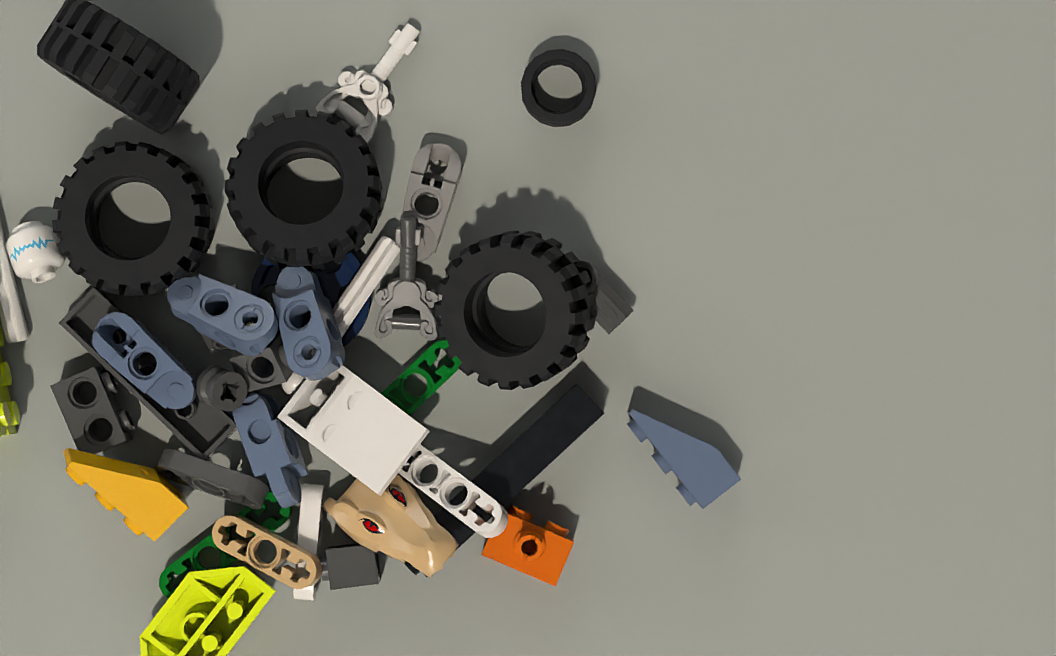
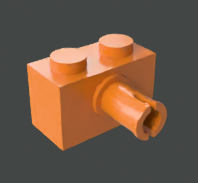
M511 505L507 511L508 524L505 530L499 536L487 538L481 555L556 586L574 544V539L567 536L569 529L551 521H547L546 526H542L531 521L532 513Z

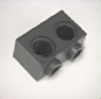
M94 366L50 385L77 450L98 455L133 439L130 432L135 429L133 420L125 407L120 409L114 395L119 392L117 383L109 371L104 372L102 366ZM87 381L91 382L97 391L95 400L90 404L83 402L79 395L81 385ZM101 418L107 419L113 428L111 437L106 441L101 440L95 433V425Z

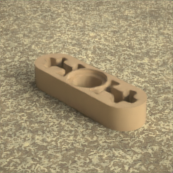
M242 515L223 516L213 526L212 538L219 549L294 589H304L313 586L321 577L322 565L315 554ZM236 524V532L245 538L252 537L253 532L256 535L249 543L240 539L229 542V534L225 531V527ZM263 540L271 541L276 547L277 554L271 563L263 562L258 556L257 549ZM285 559L294 564L302 563L305 560L307 562L305 569L310 572V575L298 579L296 578L298 571L295 568L286 565L282 566L280 571L278 567L283 564Z

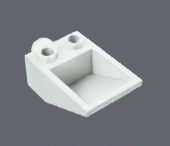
M343 365L340 369L321 380L309 381L293 372L287 382L281 383L283 390L292 398L277 418L380 496L430 432Z

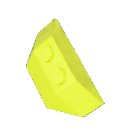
M246 566L191 571L139 636L141 656H228L277 590Z

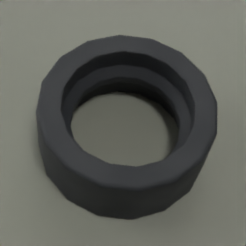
M565 49L547 50L534 57L525 68L521 80L522 101L528 113L538 122L551 127L570 126L582 120L592 107L596 95L595 75L589 63L577 53ZM563 65L569 67L577 73L581 80L582 93L580 99L574 107L566 111L555 112L546 109L536 97L535 84L537 77L550 66Z

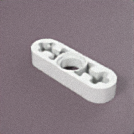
M304 483L301 496L297 545L320 558L324 511L322 504L325 499V485ZM305 560L295 565V569L298 571L296 578L298 579L310 575V572L305 569L307 564ZM317 583L304 589H294V599L314 601Z

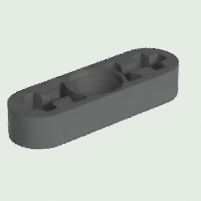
M164 449L155 467L156 471L171 481L252 509L262 508L270 490L264 482L255 477L173 449Z

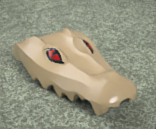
M400 474L395 476L381 496L356 479L337 501L329 497L322 504L323 509L330 514L339 527L357 543L374 552L381 551L390 558L403 563L407 561L430 578L434 573L443 569L444 563L450 557H453L456 548L459 546L455 538L437 523L431 511L422 503L414 487Z

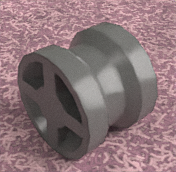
M214 366L207 368L200 374L196 383V393L198 398L206 405L226 412L234 411L245 401L247 384L240 374ZM227 383L226 391H225V393H224V392H223V389H224L223 384Z

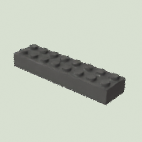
M93 287L59 324L198 458L207 461L237 430L234 418L226 411L204 404L198 398L197 393L192 404L186 408L165 409L96 352L92 343L95 327L100 319L107 314L124 312L99 288ZM123 329L116 330L114 333L115 342L118 344L125 342L126 332ZM150 352L141 355L138 363L139 369L145 375L152 374L157 366L154 355Z

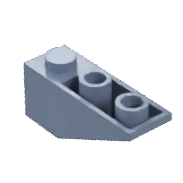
M634 409L627 412L633 419L627 423L628 427L641 443L648 439L657 451L651 455L665 474L672 470L681 481L676 489L689 506L697 502L704 509L741 480L716 447Z

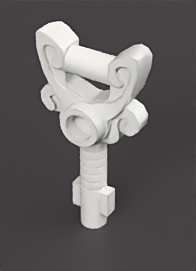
M409 23L406 24L402 31L397 29L388 41L391 47L373 69L372 73L358 71L354 75L349 71L342 72L338 76V83L341 88L332 91L316 106V111L331 115L336 114L356 129L357 135L360 134L369 144L376 131L379 115L386 117L393 110L392 102L387 99L389 96L388 88L383 83L403 55L409 56L417 45L414 40L420 32ZM348 97L362 99L368 108L367 115L364 116L346 103L345 99Z

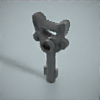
M402 216L400 218V227H396L395 245H400V277L393 278L389 281L388 287H380L376 291L375 301L378 305L383 306L375 326V335L380 339L391 334L393 329L420 330V334L431 341L438 337L436 331L438 323L432 308L434 303L439 301V294L435 289H427V283L424 280L415 278L416 245L420 246L421 228H416V217ZM403 306H410L419 310L420 314H393V310Z

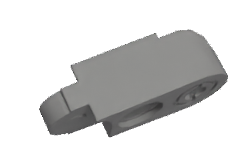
M442 143L428 144L418 150L413 160L401 217H416V228H421L420 246L416 245L415 262L424 261L432 253H436L461 177L462 164L458 153L452 147ZM435 161H442L446 165L445 171L440 175H435L431 172V165ZM424 195H432L439 202L437 211L430 216H423L416 209L418 199Z

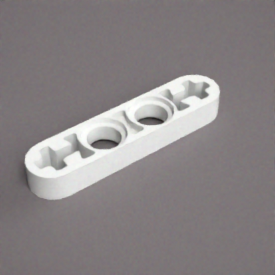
M421 444L411 455L415 458L411 465L406 462L398 474L479 535L485 538H493L499 536L505 530L508 524V515L504 507ZM429 464L437 465L438 475L436 479L430 483H422L420 480L422 469ZM457 486H465L468 491L465 501L459 505H451L449 502L450 492ZM476 505L495 517L491 524L484 522L482 518L472 511Z

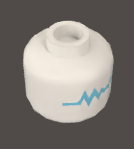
M30 221L15 227L12 231L13 235L9 237L6 243L15 274L23 279H32L33 283H43L53 279L56 276L55 271L65 261V257L61 255L57 247V243H59L57 233H53L52 227L43 225L40 221Z

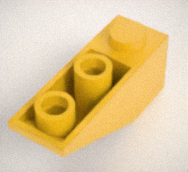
M66 448L63 451L68 466L65 468L67 474L80 486L87 483L97 491L94 496L106 509L112 511L116 508L125 516L123 519L124 523L138 536L145 533L155 542L189 508L183 493L154 468L71 448Z

